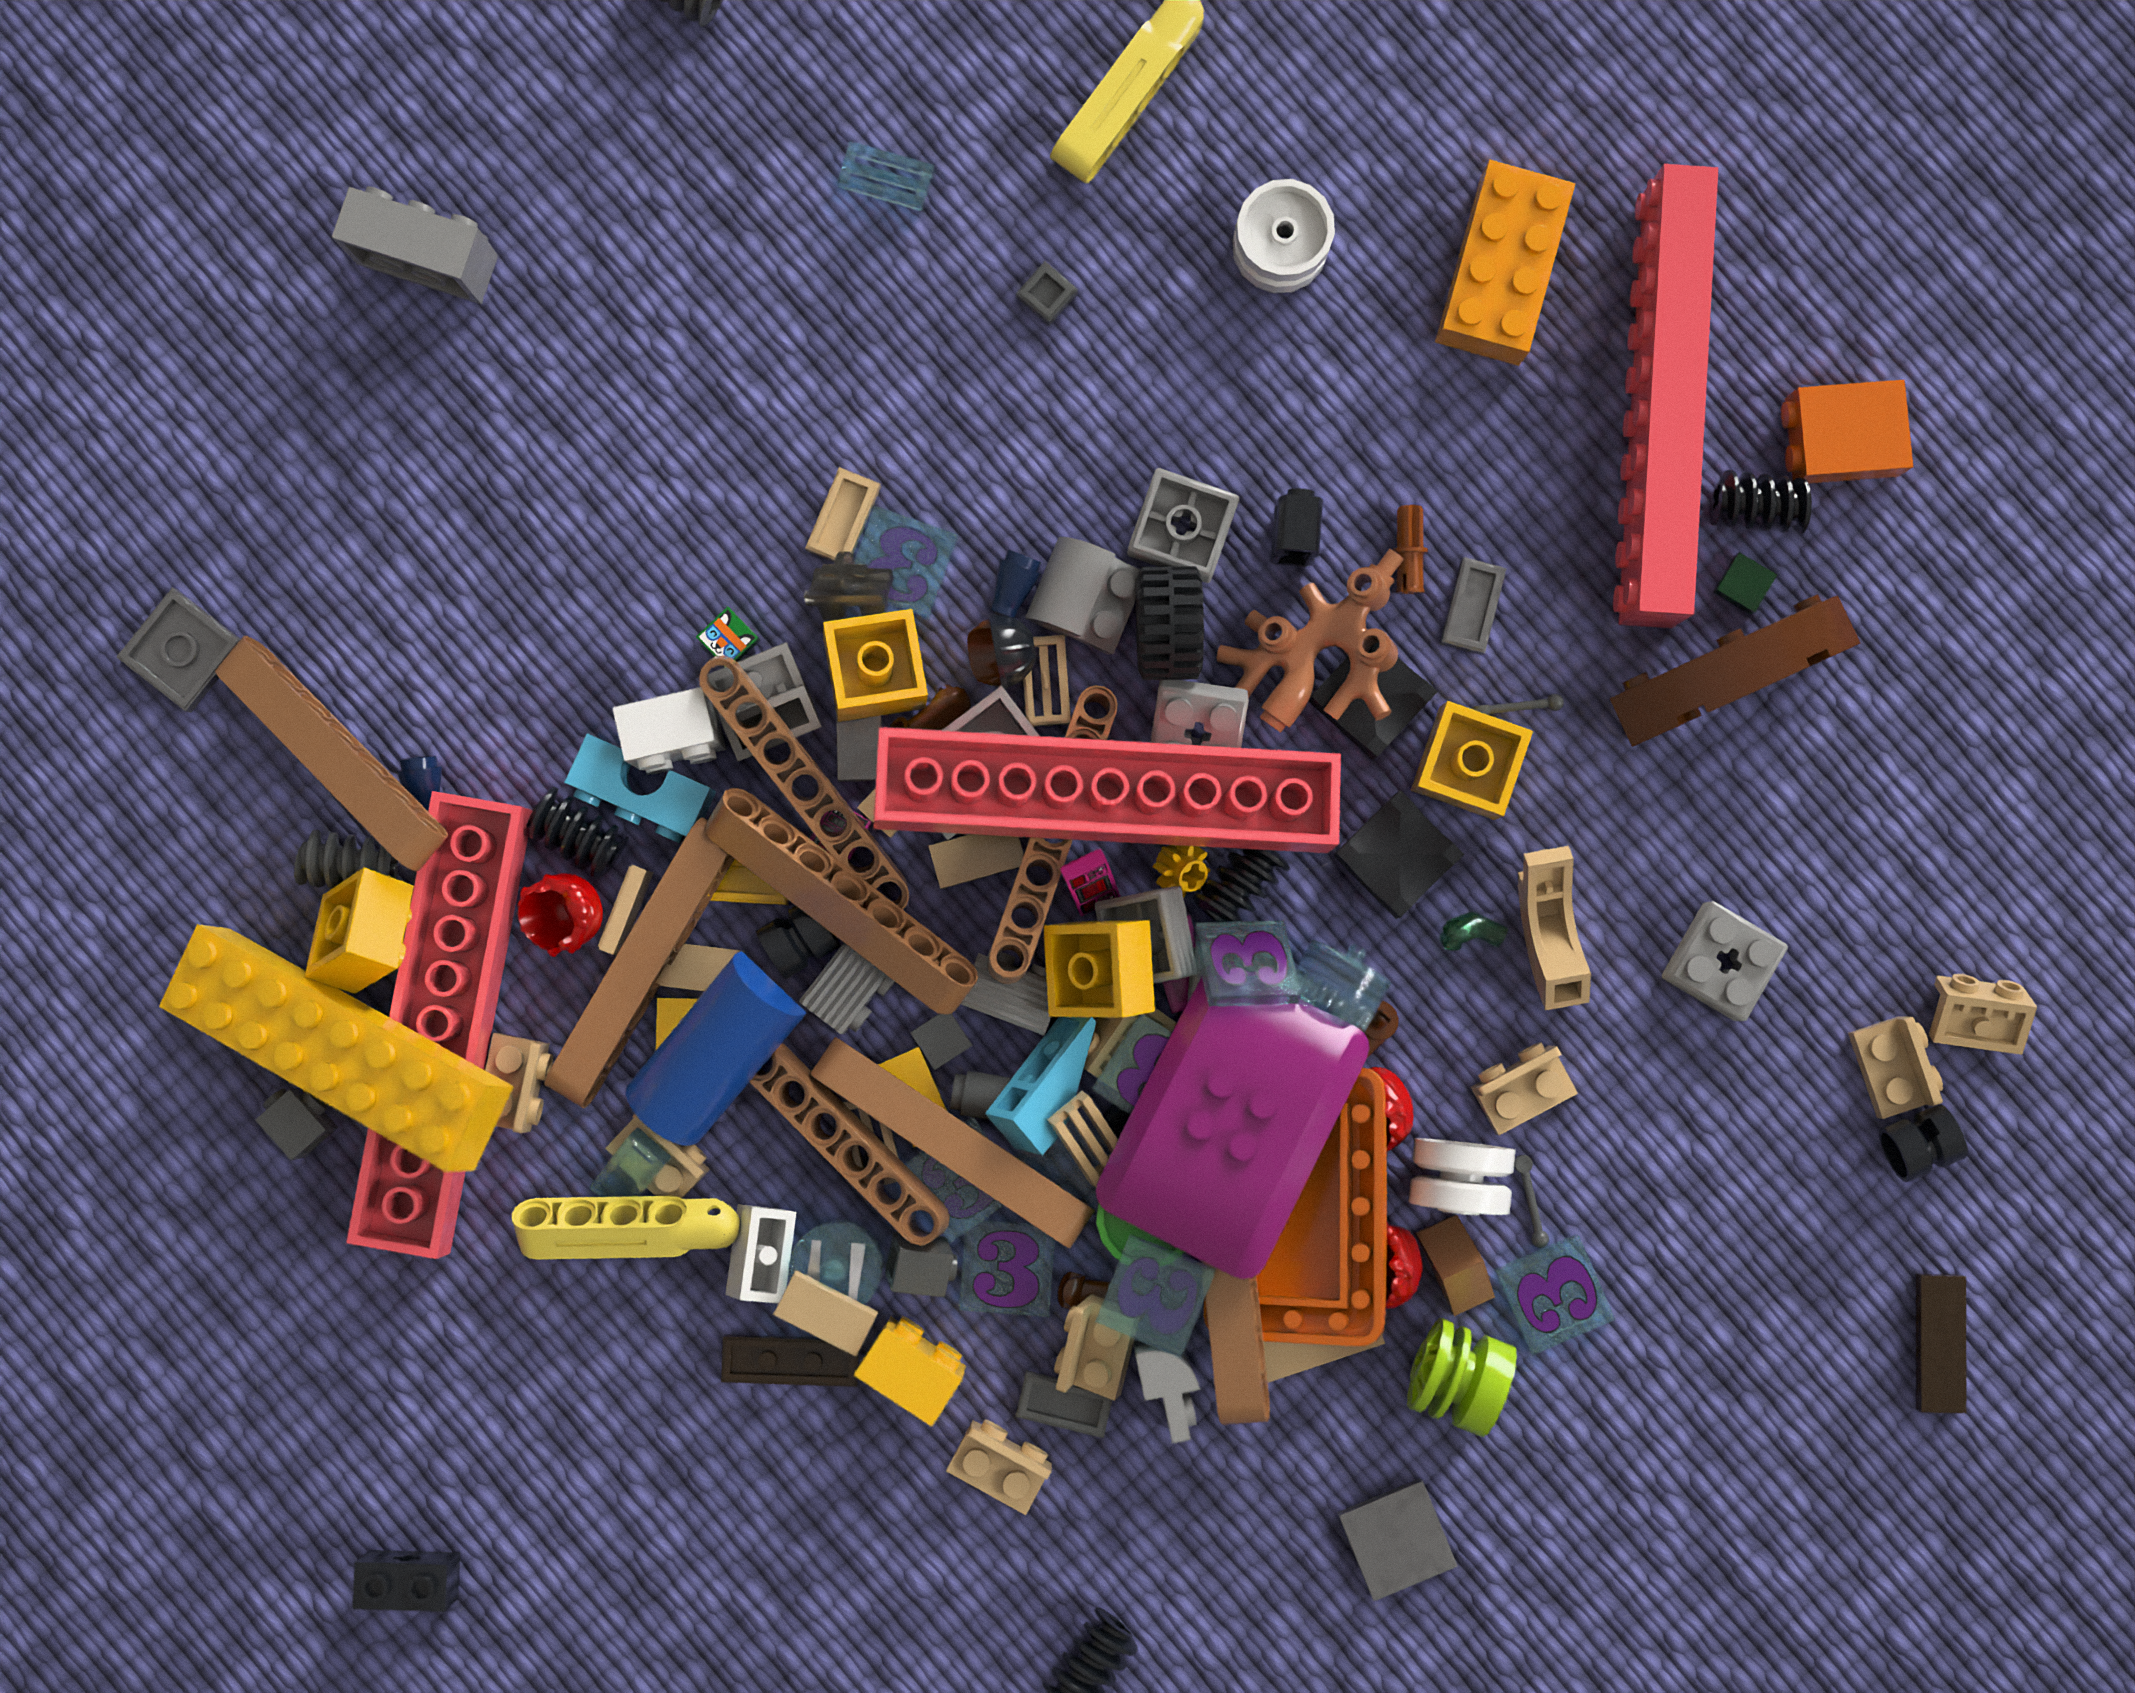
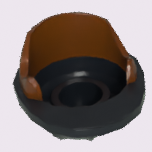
M995 613L989 614L988 619L979 623L978 626L968 633L967 647L970 666L978 682L995 687L1002 685L1006 690L1008 687L1022 681L1032 670L1036 660L1033 636L1022 622L1013 617L995 615Z

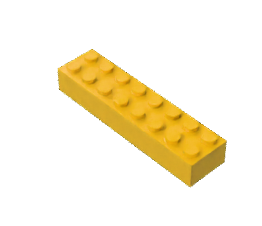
M196 925L161 1000L160 1008L445 1172L475 1171L514 1086L338 988L304 977L306 972L304 969L234 930L223 927Z

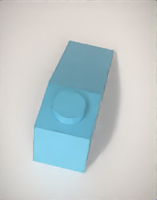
M1058 1017L985 1114L1015 1149L1044 1155L1046 1150L1056 1142L1058 1135L1047 1119L1076 1096L1096 1026V1021L1092 1017ZM1069 1117L1063 1121L1065 1125L1069 1121Z

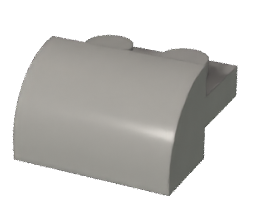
M1058 537L1025 619L1059 635L1071 637L1105 654L1113 655L1136 601V582L1140 569L1115 558V553L1099 546L1070 537Z
M787 642L737 662L795 737L822 727L805 681H803ZM728 667L708 674L711 685L717 689H727L733 685L734 675ZM744 702L737 707V717L743 724L748 726L755 725L762 720V711L757 704ZM718 711L721 717L720 721L737 760L741 761L753 756ZM780 738L771 739L765 744V750L786 741Z
M1157 1339L1134 1341L1135 1355L1145 1401L1162 1397L1172 1443L1191 1440L1188 1427L1197 1425L1189 1392L1200 1390L1189 1360L1177 1347L1168 1342Z

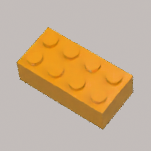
M1489 160L1480 177L1435 343L1520 366L1531 348L1576 183Z

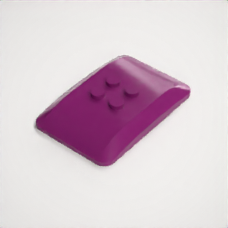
M1224 964L1225 970L1229 973V968L1233 966ZM1214 966L1210 967L1202 975L1098 1180L1096 1196L1099 1204L1108 1213L1233 1277L1249 1279L1258 1275L1265 1267L1367 1059L1369 1043L1364 1032L1272 985L1260 982L1259 979L1247 974L1245 983L1232 985L1223 981L1217 975Z

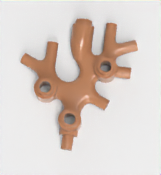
M1389 549L1377 566L1370 564L1369 567L1355 570L1347 581L1348 595L1338 603H1327L1315 583L1304 586L1299 593L1308 606L1310 619L1302 629L1297 630L1283 617L1273 616L1267 619L1258 611L1253 610L1247 616L1245 625L1258 633L1260 645L1255 649H1240L1220 645L1217 652V662L1239 666L1244 670L1242 678L1234 688L1247 690L1248 698L1272 667L1281 666L1284 669L1283 679L1261 706L1264 709L1260 715L1263 721L1280 733L1286 726L1290 728L1306 707L1313 691L1315 679L1314 661L1319 652L1330 646H1336L1345 651L1350 660V672L1323 711L1338 721L1353 700L1362 699L1376 721L1384 719L1392 712L1380 693L1377 678L1379 672H1385L1395 665L1398 659V649L1384 631L1376 628L1367 629L1366 618L1370 611H1377L1388 602L1390 597L1389 588L1395 581L1391 576L1404 560L1399 554ZM1371 582V586L1367 590L1361 591L1365 583ZM1278 631H1282L1281 636L1278 639L1273 640V636L1275 635V633ZM1380 643L1377 651L1369 653V649L1373 644Z

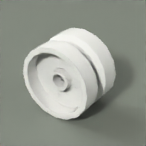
M1294 179L1272 180L1256 188L1243 202L1233 236L1234 260L1241 274L1257 288L1272 293L1294 292L1310 284L1322 271L1335 235L1334 214L1325 197L1311 185Z
M1414 1138L1412 1161L1421 1168L1439 1170L1440 1176L1418 1175L1410 1180L1409 1203L1437 1208L1438 1211L1464 1215H1480V1213L1510 1214L1512 1191L1503 1184L1484 1181V1176L1505 1177L1514 1172L1515 1149L1460 1141Z

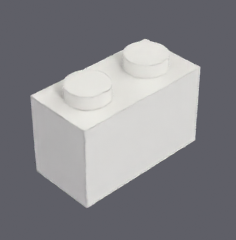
M738 1204L739 1233L736 1240L732 1243L725 1295L739 1300L779 1304L787 1287L796 1212L778 1208Z

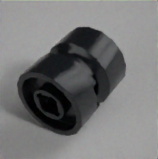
M797 906L788 910V919L785 921L775 918L756 930V935L763 948L786 980L808 967L809 957L821 959L840 947L834 934Z
M1942 1104L1916 1113L1913 1122L1902 1119L1879 1130V1140L1886 1159L1893 1171L1903 1182L1908 1183L1931 1173L1933 1164L1943 1168L1965 1159L1968 1155L1967 1144L1960 1126L1951 1112Z

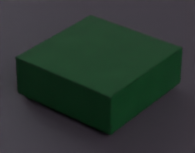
M1739 552L1733 557L1713 592L1751 615L1758 609L1777 574Z

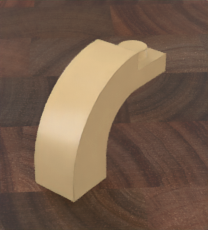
M1569 846L1525 853L1523 857V871L1518 872L1519 904L1526 947L1534 980L1545 1011L1589 1003L1591 971L1579 942L1573 913L1572 881L1574 858Z

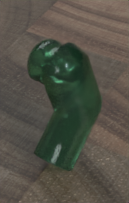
M1467 912L1449 919L1443 925V932L1439 939L1441 945L1450 951L1461 949L1462 943L1475 938H1479L1499 948L1506 937L1508 928L1478 913Z

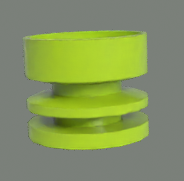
M1440 1317L1434 1322L1415 1356L1410 1374L1407 1406L1409 1409L1419 1413L1428 1406L1430 1417L1438 1420L1453 1403L1452 1424L1457 1428L1484 1437L1489 1434L1495 1425L1507 1399L1515 1372L1516 1348L1513 1345L1484 1335L1478 1340L1472 1351H1470L1471 1330L1460 1326L1454 1332V1324Z

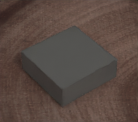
M1044 261L1018 290L1016 298L1050 326L1078 294V289Z
M939 1013L910 1032L934 1070L973 1046L953 1014L944 1015Z

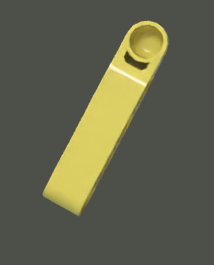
M1200 0L1163 1L1152 18L1139 29L1062 133L1050 154V159L1085 184L1094 178L1198 36L1204 17V9Z
M677 1196L534 1198L521 1202L512 1212V1222L521 1252L524 1256L537 1260L677 1257L687 1253L690 1249H720L730 1246L738 1237L740 1225L739 1216L734 1209L716 1198L682 1199ZM714 1208L720 1210V1213L716 1216L708 1214Z

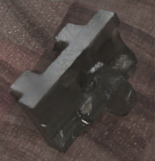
M840 551L836 555L834 564H823L822 568H815L811 587L809 590H805L803 595L806 606H817L823 620H839L845 617L849 606H859L861 616L886 613L888 593L894 581L892 568H868L866 564H855L850 551Z

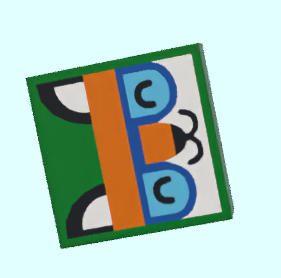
M728 606L696 636L715 657L727 656L733 658L736 662L760 641L759 637Z

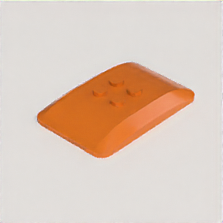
M1362 1067L1265 1267L1256 1275L1263 1341L1361 1347L1372 1344L1383 1333L1385 1325L1387 1251L1386 1101L1384 1082L1379 1074L1372 1069ZM1204 1287V1308H1203V1315H1204L1205 1325L1207 1326V1328H1208V1330H1209L1208 1316H1207V1306H1206V1297H1205V1287Z

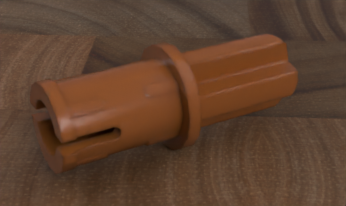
M1403 505L1397 509V548L1392 549L1404 559L1397 568L1396 594H1414V592L1422 594L1425 593L1423 579L1424 554L1428 553V548L1423 547V508L1419 505Z

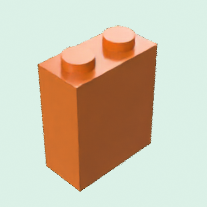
M1905 379L1798 387L1785 398V402H1783L1781 407V422L1783 427L1788 429L1790 444L1786 448L1785 464L1787 471L1792 472L1793 481L1799 477L1805 478L1808 483L1899 477L1913 468Z

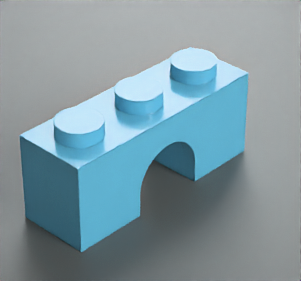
M586 734L564 782L576 788L574 797L596 807L599 806L601 799L617 806L614 815L639 825L642 817L658 824L655 833L680 843L683 835L687 836L697 820L702 817L705 818L716 794L715 790L669 770L663 784L657 791L648 795H637L629 785L628 773L631 765L624 761L622 749L590 734Z

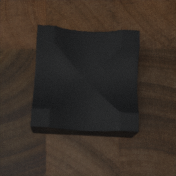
M1380 643L1373 644L1369 649V653L1377 651ZM1347 657L1311 695L1309 702L1371 760H1374L1438 691L1398 657L1395 665L1385 672H1379L1377 678L1380 693L1392 712L1384 719L1376 721L1365 701L1355 699L1337 721L1324 712L1323 709L1338 691L1350 672V660Z
M1400 790L1333 856L1397 919L1401 918L1464 853L1444 836Z

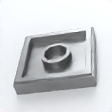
M172 587L116 657L184 711L191 713L219 679L215 670L241 639L183 593Z
M1421 1478L1337 1512L1373 1601L1458 1567Z

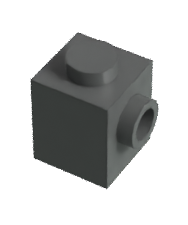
M282 1088L275 1092L262 1105L266 1111L256 1119V1122L291 1161L308 1156L339 1128L325 1113L328 1109L327 1104L301 1088L289 1089L288 1091Z
M893 1231L885 1269V1275L891 1292L945 1297L948 1281L953 1282L955 1280L958 1267L957 1255L953 1254L947 1238L938 1236L928 1244L917 1245L906 1240L899 1232Z

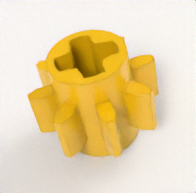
M1163 846L1156 858V863L1152 866L1161 874L1156 884L1161 888L1180 886L1183 898L1186 892L1200 890L1206 882L1208 873L1211 871L1202 862L1208 853L1198 846Z

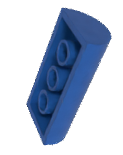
M742 951L735 953L627 1085L625 1093L631 1109L648 1128L662 1138L684 1146L698 1143L807 1013Z

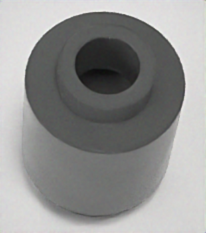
M967 1071V1075L956 1073L950 1109L960 1110V1115L990 1120L985 1113L1009 1083L1010 1077Z

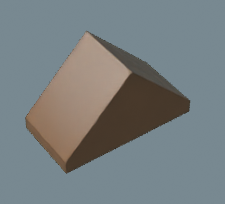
M1456 1214L1415 1233L1453 1316L1495 1298L1484 1260Z

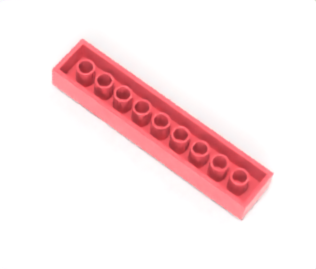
M1664 164L1654 179H1649L1646 190L1643 194L1639 193L1636 200L1635 219L1636 221H1641V235L1635 239L1632 258L1634 264H1639L1638 280L1633 281L1630 293L1631 307H1636V323L1630 325L1628 333V349L1634 350L1633 367L1628 368L1625 380V391L1627 394H1631V410L1625 412L1623 420V436L1629 437L1628 454H1624L1622 457L1620 468L1621 480L1627 481L1626 498H1621L1618 508V523L1624 525L1623 542H1618L1615 556L1616 568H1622L1621 586L1617 585L1615 587L1613 595L1614 612H1619V625L1673 628L1694 615L1718 167Z
M879 727L873 829L1329 853L1339 845L1341 754Z
M432 791L428 812L444 827L448 837L416 873L410 905L412 918L407 923L403 942L406 946V952L398 968L389 1017L485 1070L530 828H527V823L533 810L517 805ZM368 1127L346 1243L433 1259L450 1254L466 1171L445 1172Z

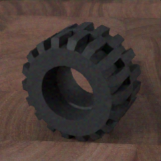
M1196 566L1141 567L1136 582L1138 672L1143 680L1198 679L1202 671L1204 654L1203 586L1201 575Z

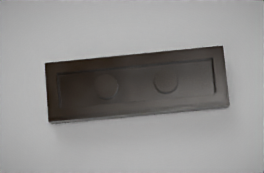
M1916 1274V1410L1919 1412L1967 1413L1966 1276Z
M727 1334L723 1336L721 1382L858 1386V1378L854 1374L859 1366V1352L857 1356H854L815 1337Z

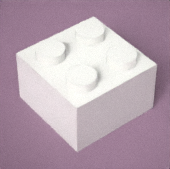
M701 687L613 707L624 761L639 770H646L648 775L672 770V762L690 760V764L709 762L717 759L716 752L726 750L718 710L705 695Z

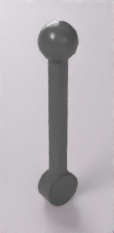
M1551 694L1547 699L1479 705L1472 707V709L1487 715L1539 708H1549L1552 711H1558L1563 707L1564 700L1559 694Z
M1519 1155L1515 1158L1514 1168L1521 1173L1534 1230L1531 1241L1535 1247L1543 1248L1547 1246L1549 1236L1542 1229L1529 1171L1532 1169L1533 1162L1529 1156Z

